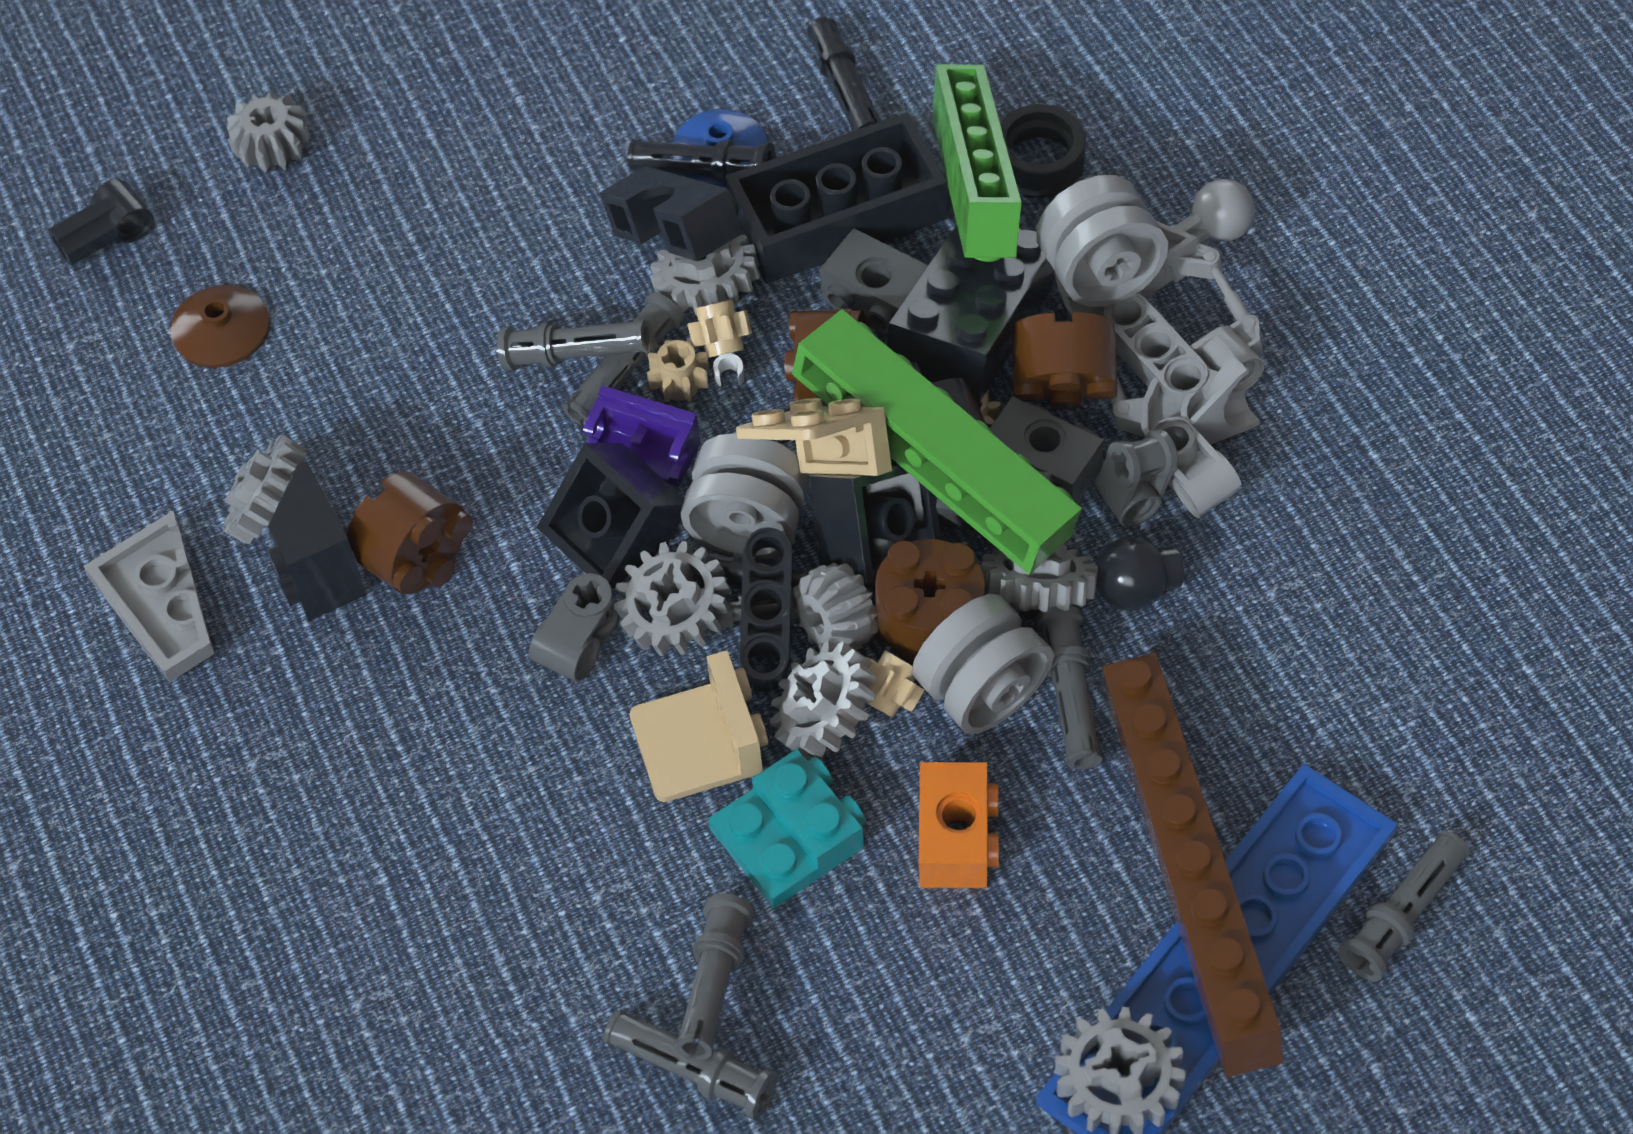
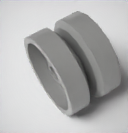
M1097 175L1076 182L1059 193L1044 209L1036 227L1037 244L1055 270L1066 292L1074 302L1086 307H1106L1127 300L1144 289L1157 276L1168 256V240L1148 211L1132 183L1117 175Z
M736 433L718 435L705 441L698 451L692 471L693 482L686 492L681 510L682 525L692 538L711 550L733 557L735 553L743 554L745 541L751 533L760 528L770 527L786 534L792 546L800 521L799 510L805 502L810 483L809 473H800L797 454L784 445L772 440L737 439ZM763 548L754 557H757V560L773 559L780 556L781 553L773 548Z
M986 594L975 598L955 610L936 627L923 643L913 663L912 675L934 700H945L943 708L966 734L981 733L995 727L1010 717L1039 688L1051 669L1054 653L1050 646L1032 628L1021 627L1022 620L1018 613L1000 595Z

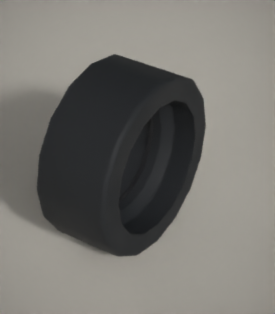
M1032 104L1019 107L1004 116L1000 126L1019 194L1027 197H1050L1058 195L1079 180L1084 171L1086 134L1081 122L1069 111L1055 105ZM1040 137L1050 138L1061 143L1068 149V153L1056 162L1032 164L1018 159L1011 152V149L1023 140Z

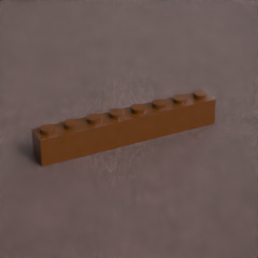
M1156 652L1104 665L1102 669L1108 705L1225 1077L1228 1078L1283 1064L1280 1025Z

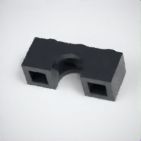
M644 166L599 192L614 236L643 244L662 233L669 253L693 261L702 259L743 234L737 216L739 213L738 204L729 190L724 187Z

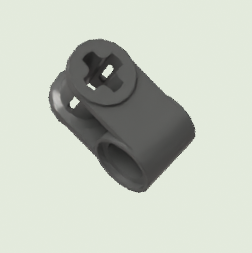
M1159 429L1148 432L1143 440L1132 443L1120 440L1111 443L1108 447L1106 459L1101 471L1095 478L1094 486L1123 527L1131 528L1144 523L1160 508L1162 496L1178 464L1177 450L1172 438L1166 431Z
M588 573L581 574L570 581L547 619L537 628L529 648V659L575 682H581L588 676L596 663L600 651L619 623V614L614 608L615 602L612 598V589L606 579L600 575Z

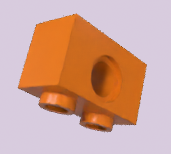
M920 762V888H987V867H999V834L987 833V817H998V784H987V762ZM960 820L968 822L971 826L963 830H955L947 825L953 821Z

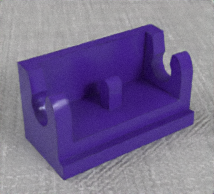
M603 385L598 392V398L583 428V433L590 435L587 443H623L665 482L677 487L680 486L701 444L696 413Z

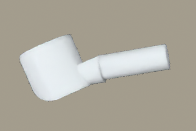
M735 352L720 355L715 359L713 373L716 385L721 386L720 375L729 369L737 372L739 385L744 382L743 363L739 356L735 355Z

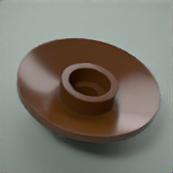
M217 285L194 293L178 307L171 321L170 335L177 352L190 363L207 368L227 367L247 359L262 346L269 332L270 317L266 305L254 292L235 285Z

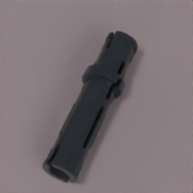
M827 16L813 20L807 27V34L817 51L819 70L823 76L830 80L851 130L855 131L881 122L856 71V57L853 50L843 42L835 20L832 17L827 19Z

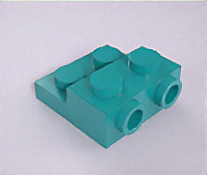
M798 749L753 777V789L708 818L709 829L773 909L864 848L862 825L866 823L860 807L848 795L839 800L829 788L833 780L822 761L816 756L806 760Z

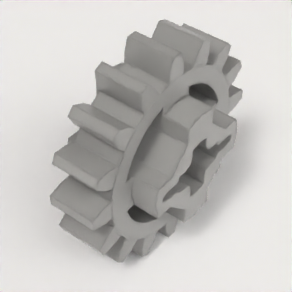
M746 235L736 237L698 261L671 254L668 250H659L657 253L659 261L650 265L653 274L650 278L654 291L672 300L682 313L689 307L693 308L695 315H697L695 308L727 300H733V303L737 304L740 302L737 293L751 292L753 290L751 281L760 277L754 245H749Z
M279 435L275 443L272 441L269 444L266 453L256 450L253 457L246 464L244 463L238 471L231 491L225 499V503L230 505L228 509L230 513L224 521V525H226L223 530L224 532L243 543L250 544L254 537L256 539L259 537L264 526L268 528V524L296 466L302 463L306 457V454H304L305 447L285 435Z
M681 541L676 552H671L666 542L660 543L659 555L652 557L645 550L642 551L640 555L644 564L639 568L632 565L625 567V571L631 578L630 582L616 584L615 589L623 599L614 604L615 610L623 619L620 622L621 626L629 637L633 636L640 648L645 650L652 644L659 656H665L670 645H674L680 655H684L687 652V642L693 639L698 645L703 647L706 645L703 633L707 629L715 632H720L722 629L716 619L717 614H728L731 610L724 597L731 594L732 589L724 577L726 573L717 559L712 561L709 553L703 547L693 552L686 541ZM694 574L704 580L705 589L700 588L697 582H695L693 579ZM642 608L648 610L653 618L652 623L643 618Z
M1062 545L1029 575L995 547L993 548V554L983 555L981 570L984 576L986 594L1000 595L1008 604L1011 603V607L1023 612L1029 610L1048 612L1049 608L1053 606L1066 611L1069 610L1070 603L1085 606L1086 599H1094L1098 566L1091 564L1092 558L1089 556L1077 557V550H1067V546Z
M825 641L820 653L809 648L806 653V662L801 665L794 661L791 664V674L787 679H782L778 685L784 689L782 696L772 700L771 705L779 710L770 719V724L778 729L775 734L776 739L793 751L798 749L804 758L809 753L822 758L826 747L834 752L839 751L841 745L840 738L846 735L853 739L856 736L855 726L859 720H867L869 716L863 710L864 704L874 700L876 697V693L867 688L877 679V675L869 670L872 664L871 661L842 641L837 646L829 641Z
M1122 1007L1119 1019L1111 1020L1108 1013L1102 1008L1098 1009L1096 1025L1092 1026L1082 1018L1076 1021V1035L1078 1038L1068 1035L1063 1036L1061 1052L1064 1055L1057 1056L1055 1061V1074L1062 1076V1078L1057 1080L1058 1097L1072 1096L1068 1102V1114L1071 1117L1078 1116L1083 1112L1088 1114L1087 1130L1093 1132L1103 1122L1109 1124L1110 1134H1119L1121 1126L1129 1125L1134 1134H1142L1144 1120L1149 1119L1153 1124L1160 1127L1164 1124L1165 1119L1163 1107L1177 1109L1180 1093L1176 1089L1184 1088L1186 1074L1185 1070L1177 1068L1182 1064L1183 1051L1181 1047L1167 1048L1172 1034L1168 1027L1156 1033L1151 1030L1153 1015L1146 1013L1137 1023L1131 1021L1129 1007ZM1095 1046H1098L1099 1051L1096 1057L1086 1059L1085 1066L1080 1067L1086 1054ZM1119 1067V1068H1120V1071H1121V1073H1122L1123 1075H1129V1076H1127V1077H1120L1119 1072H1118L1116 1069H1112V1068ZM1160 1077L1154 1091L1148 1097L1142 1099L1141 1092L1143 1088L1154 1085L1155 1078Z

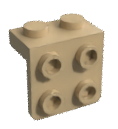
M820 398L796 400L789 403L790 411L784 413L783 409L755 412L752 414L753 422L736 427L737 439L795 440L800 473L879 476L892 471L884 407H861L860 399L837 400L828 403V406H822Z
M727 650L706 656L710 684L636 705L630 711L631 724L654 795L661 802H669L756 776L763 771L760 747L768 745L766 730L759 713L749 714L745 701L752 699V693L744 668L734 670Z

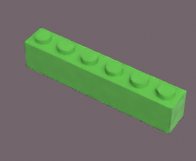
M936 64L932 119L964 257L975 258L985 262L996 261L1000 258H1016L1021 199L984 65Z
M841 309L799 343L792 375L826 404L837 400L856 398L860 399L861 407H884L890 458L1030 575L1071 538L1082 510L1074 502L1071 495L1064 489L1053 485L1033 468L1026 457L1011 450L993 435L991 429L985 423L975 420L958 406L944 389L934 386L916 371L907 358L896 354L875 337L872 330L866 324L857 322Z

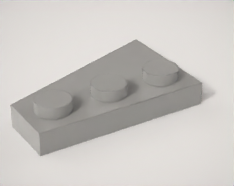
M171 511L84 565L88 577L169 683L215 654L174 511Z

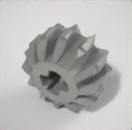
M272 90L265 98L259 99L252 94L249 104L236 103L235 115L227 118V129L230 137L228 141L231 150L237 158H241L247 169L259 165L266 174L271 166L279 165L285 170L287 160H301L302 149L310 146V134L307 127L309 123L306 113L302 111L301 106L296 105L290 94L279 99Z
M834 562L828 566L821 565L809 571L808 575L800 578V583L793 588L794 597L797 601L793 604V610L800 617L801 622L799 626L803 627L807 632L808 642L810 644L816 643L819 651H821L825 641H829L835 646L842 641L857 651L863 647V644L871 641V636L878 632V625L875 620L878 613L871 600L873 593L865 588L862 575H854L853 569L847 563L838 565Z

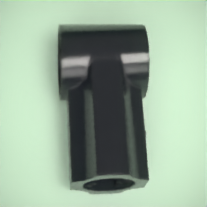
M113 179L105 182L93 194L91 205L52 226L47 231L66 263L73 265L117 239L123 243H133L140 240L152 228L154 215L126 181Z

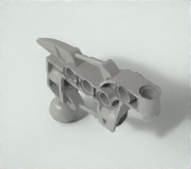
M1218 179L1207 183L1195 195L1192 215L1174 227L1157 222L1168 240V256L1157 276L1144 289L1127 300L1106 307H1086L1076 303L1066 292L1054 270L1058 290L1071 321L1072 312L1098 314L1113 320L1114 332L1116 333V353L1148 387L1143 398L1127 400L1117 376L1118 395L1110 399L1117 427L1122 431L1144 436V438L1148 432L1161 429L1166 431L1172 438L1176 449L1183 448L1177 451V468L1172 474L1168 485L1176 492L1186 509L1196 518H1200L1238 492V487L1242 485L1239 476L1230 462L1219 451L1215 450L1211 444L1260 425V420L1249 409L1245 398V391L1257 382L1264 371L1265 363L1260 357L1263 355L1260 322L1258 317L1248 312L1238 293L1233 291L1223 274L1219 252L1214 248L1201 244L1208 238L1212 241H1232L1243 236L1252 226L1255 215V201L1246 186L1229 179ZM1185 276L1215 279L1225 296L1224 301L1236 322L1230 326L1226 325L1214 329L1189 346L1146 298L1172 280L1178 282ZM1187 387H1193V388L1188 389V390H1183V389H1185V388H1187Z

